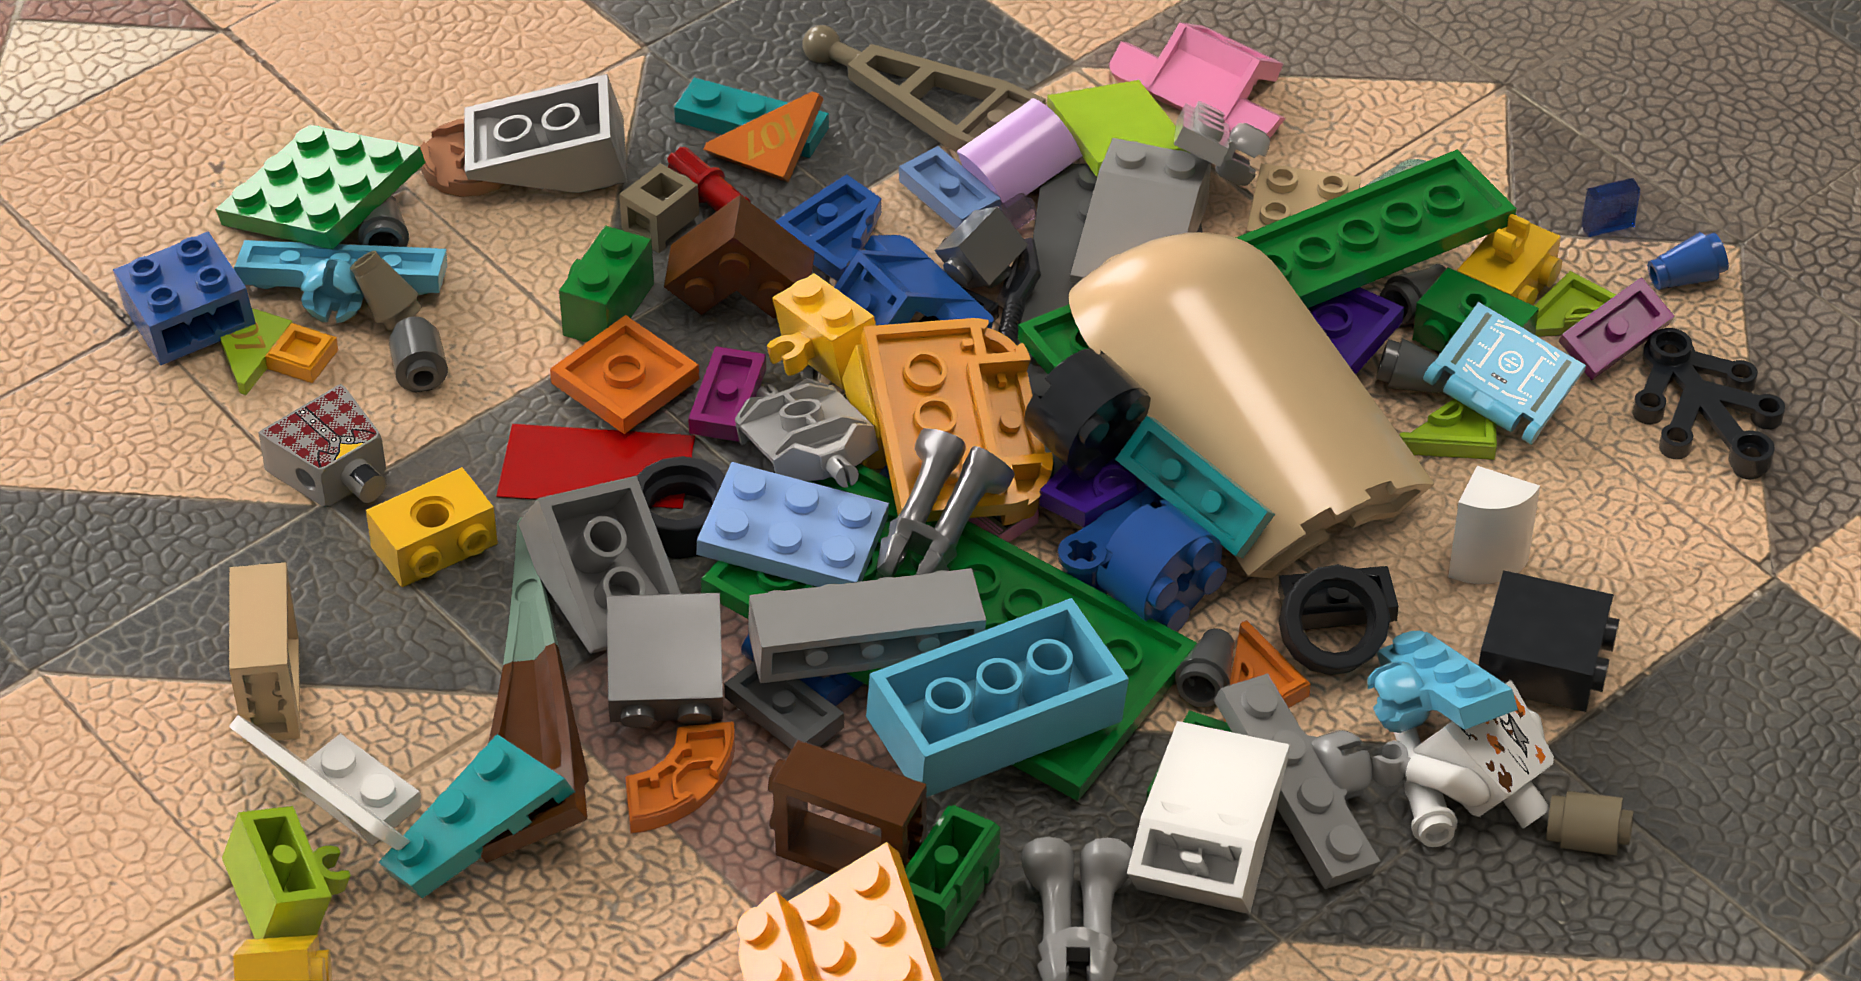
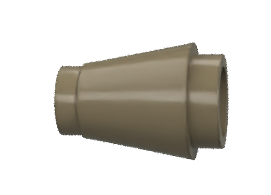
M375 250L363 255L350 267L376 323L382 322L388 330H393L398 322L408 317H414L420 311L422 306L416 299L419 293L381 258Z

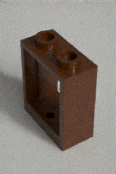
M797 740L786 760L779 759L771 771L768 780V791L773 793L774 807L770 816L769 826L770 829L775 830L776 856L833 875L888 842L899 852L905 869L927 837V784L800 740ZM808 803L881 828V836L809 812Z

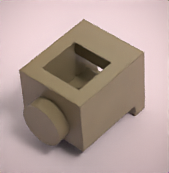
M661 163L619 194L622 230L650 238L652 250L657 253H661L666 249L665 241L699 215L698 185L687 176L678 174Z

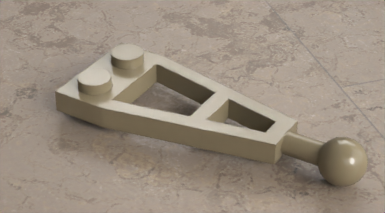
M817 25L810 28L802 41L803 51L811 61L827 63L834 60L847 66L850 81L955 152L1031 99L1035 98L1046 105L1045 98L1001 79L870 44L861 52L841 43L837 32L826 25ZM876 70L908 79L898 86ZM936 86L984 101L956 125L924 104L920 99Z

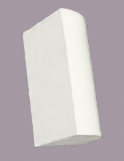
M1480 466L1476 467L1458 502L1449 578L1472 584H1492L1500 582L1503 570L1519 573L1526 566L1529 560L1540 485Z

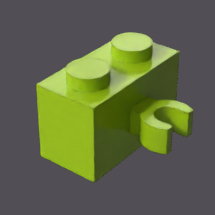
M294 806L238 812L222 855L223 863L255 939L317 935L332 895L344 892L351 877L349 870L338 872L328 870L336 866L341 853L339 847L322 846L314 852L312 851Z

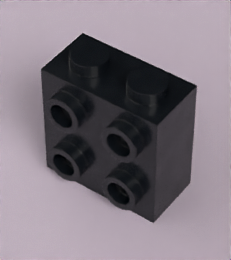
M1503 570L1481 647L1478 666L1505 684L1511 680L1521 698L1587 712L1592 690L1603 693L1610 659L1601 658L1602 650L1613 652L1620 619L1610 617L1614 594Z

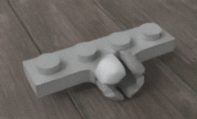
M1198 101L1196 107L1185 103L1176 120L1174 145L1216 165L1215 171L1220 177L1238 186H1247L1255 178L1256 170L1249 165V159L1235 153V150L1237 149L1253 158L1258 155L1266 156L1270 145L1268 135L1247 123H1238L1229 132V124L1224 122L1225 119L1223 117L1225 114L1222 111L1201 101Z
M1269 674L1220 688L1214 702L1232 733L1290 744L1291 748L1276 807L1324 889L1372 874L1380 860L1345 802L1346 800L1363 795L1365 788L1368 787L1372 780L1373 767L1368 750H1361L1346 756L1344 754L1345 749L1361 745V739L1352 732L1337 730L1318 737L1307 735L1298 725Z

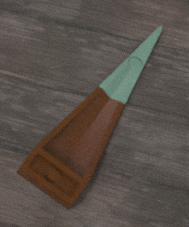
M522 517L517 522L509 625L499 692L488 743L498 734L565 778L575 792L559 804L552 797L528 814L531 823L513 835L509 829H506L483 846L481 858L486 863L588 820L585 785L589 782L588 772L545 585L536 573L518 524Z

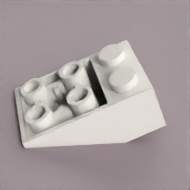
M1177 721L1143 810L1128 866L1127 875L1137 890L1250 914L1289 757L1290 744Z

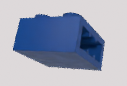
M209 231L195 237L186 238L178 244L148 256L136 258L128 264L113 269L124 308L160 365L221 341L220 337L256 324L245 285Z

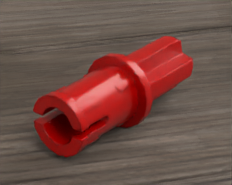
M679 147L676 152H671L668 156V168L678 174L687 176L698 185L699 203L706 202L717 212L739 195L743 196L725 180L724 172L721 169L709 167L689 148ZM745 196L744 198L751 203V200Z

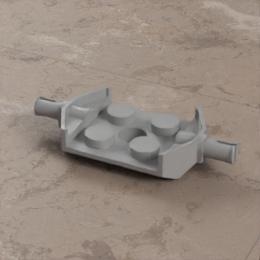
M806 378L790 389L778 392L775 386L768 384V391L762 386L757 391L756 397L746 400L735 418L740 444L744 445L747 441L751 440L773 463L776 474L803 481L833 477L840 486L848 487L847 481L852 486L858 480L859 473L855 466L879 450L874 425L831 385Z

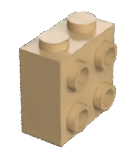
M1261 163L1246 233L1359 189L1361 177Z

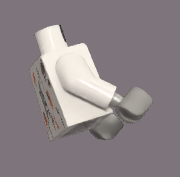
M1510 680L1506 685L1513 690L1518 710L1466 730L1452 721L1415 747L1413 751L1416 754L1411 758L1408 757V750L1400 741H1390L1383 746L1382 755H1376L1372 759V779L1378 784L1393 786L1399 784L1403 780L1404 774H1406L1409 782L1442 792L1460 802L1472 815L1478 817L1503 801L1520 826L1525 828L1550 809V806L1531 780L1553 765L1554 756L1545 741L1541 717L1526 707L1517 688Z

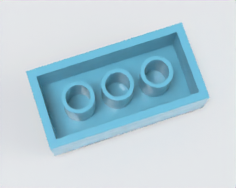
M1070 598L870 673L866 718L903 775L927 784V797L1122 722L1129 678L1074 600Z

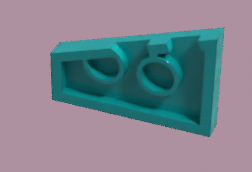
M497 734L403 835L410 842L399 851L392 847L378 863L391 877L423 899L480 859L483 846L506 829H509L513 835L531 823L528 816L529 813L552 797L559 804L572 795L575 790L565 778Z

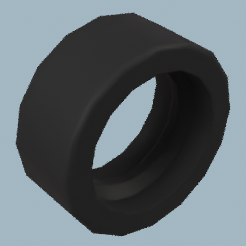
M681 456L662 459L646 466L637 475L650 510L658 500L677 494L697 496L713 505L725 475L718 467L703 459ZM711 507L705 513L694 518L682 520L663 518L650 510L667 557L680 559L700 556L696 555L697 539Z
M1338 564L1318 567L1300 578L1284 598L1279 616L1282 642L1293 659L1310 671L1327 675L1352 672L1373 658L1385 642L1390 624L1387 598L1377 583L1359 569ZM1332 587L1347 590L1356 596L1363 605L1367 618L1365 634L1359 643L1348 651L1337 653L1321 650L1311 643L1303 630L1301 619L1304 605L1310 596L1321 589Z

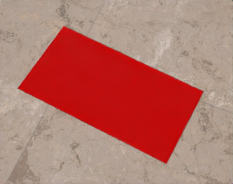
M512 424L496 497L537 499L637 476L646 466L662 459L681 456L692 458L695 435L628 431L626 434H623L619 430ZM685 494L669 495L658 500L652 507L683 509Z

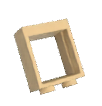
M287 563L229 567V671L237 713L276 741L300 739L299 633ZM242 737V739H243V744H244V743H250V742H248L246 739H244V738Z

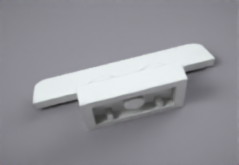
M239 715L236 716L229 726L258 748L293 787L373 846L381 840L399 851L410 842L409 839L394 828L422 806L420 791L341 733L306 761H303L256 725Z

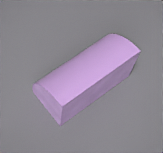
M1035 98L957 150L962 166L1001 198V207L1005 210L1082 157L1075 139L1065 124L1049 107Z

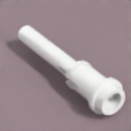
M1416 727L1402 733L1394 732L1396 741H1400L1407 748L1408 757L1411 758L1416 754L1413 749L1421 744ZM1406 780L1404 791L1409 799L1414 816L1411 823L1414 837L1428 847H1439L1450 842L1454 837L1458 821L1455 813L1447 808L1442 792Z

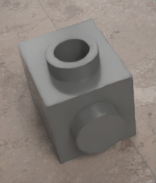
M996 206L973 211L934 251L944 262V271L960 286L967 289L983 286L993 288L1009 276L1012 271L1009 265L1025 250L1028 243L1000 208Z

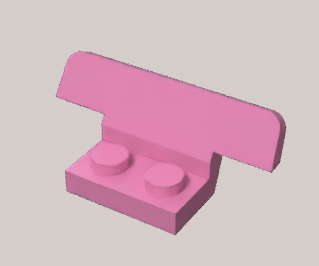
M1180 22L1159 57L1128 42H1121L1109 63L1115 80L1121 83L1140 80L1154 99L1179 111L1182 110L1185 103L1196 107L1198 101L1222 111L1225 114L1223 117L1225 119L1224 122L1229 124V132L1238 123H1247L1264 131L1271 138L1286 119L1247 100L1258 79L1277 81L1283 63L1205 26Z

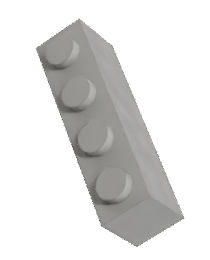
M972 568L954 571L941 570L929 574L895 578L883 577L878 580L827 584L821 587L796 590H774L767 593L749 595L748 634L760 683L886 668L985 631L986 617Z

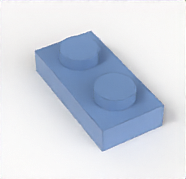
M939 146L899 166V182L954 229L975 210L996 206L1001 210V198Z

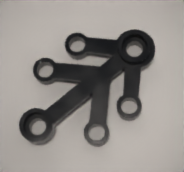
M1663 328L1654 332L1643 348V360L1651 368V372L1644 390L1639 391L1635 395L1632 410L1634 418L1644 424H1656L1663 419L1666 408L1664 393L1673 377L1683 389L1671 423L1662 429L1659 442L1660 452L1671 459H1683L1690 454L1693 442L1691 430L1700 411L1730 449L1728 460L1734 473L1741 478L1749 480L1761 477L1771 467L1775 450L1773 441L1761 432L1743 431L1725 407L1750 413L1752 422L1759 428L1775 429L1783 421L1785 411L1783 400L1772 394L1757 395L1751 393L1755 388L1758 375L1757 368L1752 363L1744 360L1730 361L1697 352L1692 345L1689 335L1679 329ZM1697 372L1724 378V385L1705 381Z

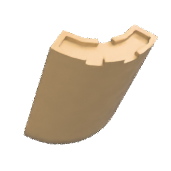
M1215 233L1169 235L1143 243L1109 258L1071 288L1069 292V305L1083 338L1089 348H1092L1097 354H1100V350L1106 353L1147 391L1151 397L1147 416L1157 419L1276 514L1244 558L1235 556L1248 576L1272 579L1305 553L1328 541L1329 535L1325 530L1344 520H1347L1350 526L1354 528L1372 520L1395 518L1434 485V482L1282 272L1270 258L1253 245L1231 236Z

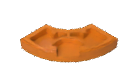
M734 721L677 727L675 745L663 761L647 771L625 776L631 834L657 829L674 823L697 810L713 796L725 780L734 758Z

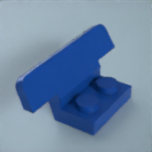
M901 235L871 236L863 247L865 250H858L834 286L838 291L871 313L875 318L876 325L909 323L916 311L927 317L936 316L939 320L986 319L989 320L987 328L992 329L994 317L912 240Z

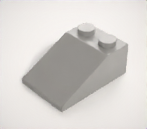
M608 74L464 108L465 173L468 179L574 193L604 189L627 182L624 117Z
M1112 138L1098 173L1070 274V282L1077 284L1109 258L1143 243L1169 235L1197 233L1208 205L1211 163L1185 151Z
M637 476L537 498L518 523L537 575L590 654L607 650V596L681 594Z

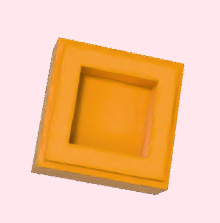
M291 323L265 355L267 369L313 384L337 353V337Z

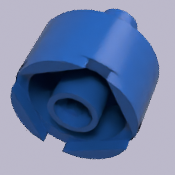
M1159 500L1162 507L1154 509L1149 504H1146L1134 511L1118 527L1105 548L1113 555L1107 569L1099 564L1097 582L1103 591L1125 604L1144 621L1152 618L1177 632L1184 626L1189 618L1190 611L1205 594L1214 593L1223 584L1227 568L1220 564L1222 545L1219 539L1169 501Z

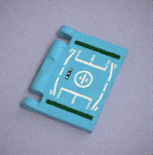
M1478 302L1437 359L1428 367L1423 380L1434 385L1444 370L1449 372L1452 376L1445 384L1444 393L1509 432L1516 428L1522 417L1526 418L1531 423L1525 429L1522 440L1533 444L1546 423L1586 369V365Z

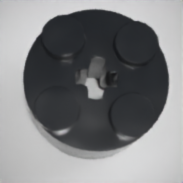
M1092 348L1074 353L1048 374L1045 380L1051 387L1042 399L1035 393L1033 394L1027 405L1024 417L1026 428L1068 469L1076 473L1084 481L1095 477L1106 463L1122 451L1147 416L1151 401L1147 391L1112 358L1101 350L1100 354H1097Z

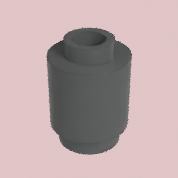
M408 317L398 322L389 338V349L397 382L404 389L412 392H425L438 387L445 380L448 373V366L438 329L422 317Z

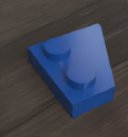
M846 174L775 222L815 252L813 265L838 282L858 250H863L882 213L881 197Z

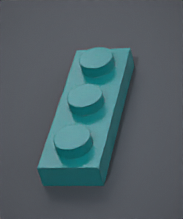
M693 78L674 106V116L677 123L723 135L789 102ZM818 112L800 156L811 158L829 129V113Z
M1145 417L1115 459L1162 498L1169 501L1217 537L1221 545L1236 557L1244 558L1276 515L1153 417Z

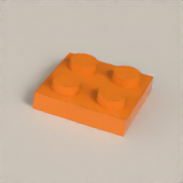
M626 315L550 368L551 383L623 434H626L700 380L699 364Z

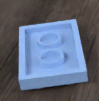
M731 462L698 536L696 555L816 587L827 584L862 582L888 518L889 503Z

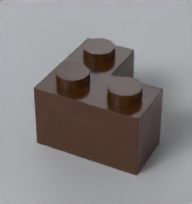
M739 195L671 244L664 288L701 315L737 291L774 319L777 315L772 297L788 289L795 282L812 275L815 252L747 199Z

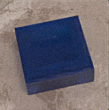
M1634 178L1587 188L1581 226L1588 237L1635 226L1641 189Z

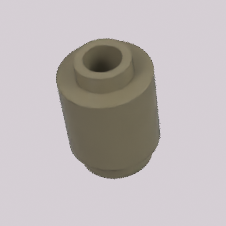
M1567 791L1566 796L1552 795L1547 826V841L1561 842L1562 849L1617 856L1619 844L1630 845L1634 811L1623 809V797Z

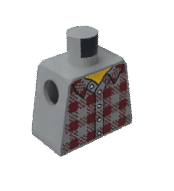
M342 384L258 432L265 470L321 506H331L351 493H354L361 501L369 503L380 497L386 487V479L382 476L386 470L381 435Z

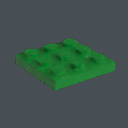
M308 125L298 131L295 138L281 151L268 158L264 162L263 167L245 183L237 186L232 191V194L215 210L223 226L333 250L373 210L389 198L426 162L420 146L324 128L318 125Z

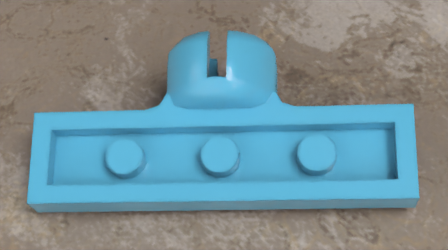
M244 240L234 270L244 285H254L261 289H269L276 286L301 288L300 291H304L301 299L302 306L311 316L327 323L331 312L336 311V322L341 323L354 317L362 305L364 295L350 267L363 255L375 250L381 258L419 293L418 295H424L427 293H440L447 269V251L442 248L338 244L332 250L300 242Z
M1410 631L1400 634L1392 640V645L1379 649L1377 655L1381 667L1376 668L1367 679L1368 689L1374 687L1379 694L1377 704L1373 707L1374 712L1381 724L1389 732L1402 733L1421 726L1429 717L1431 710L1439 711L1464 730L1518 710L1511 687L1428 632Z

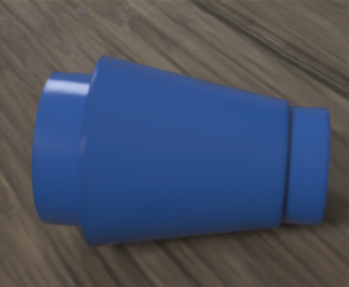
M1698 232L1661 254L1656 259L1648 261L1647 268L1653 285L1657 290H1661L1666 287L1671 288L1718 280L1719 274L1728 270L1729 263L1726 250L1716 233L1704 235L1702 232Z

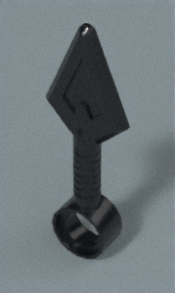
M1031 237L1024 239L1028 246L1014 260L1011 266L1012 271L1005 279L997 297V303L1003 308L998 332L1007 336L1015 344L1018 339V324L1022 322L1026 299L1041 277L1035 241Z

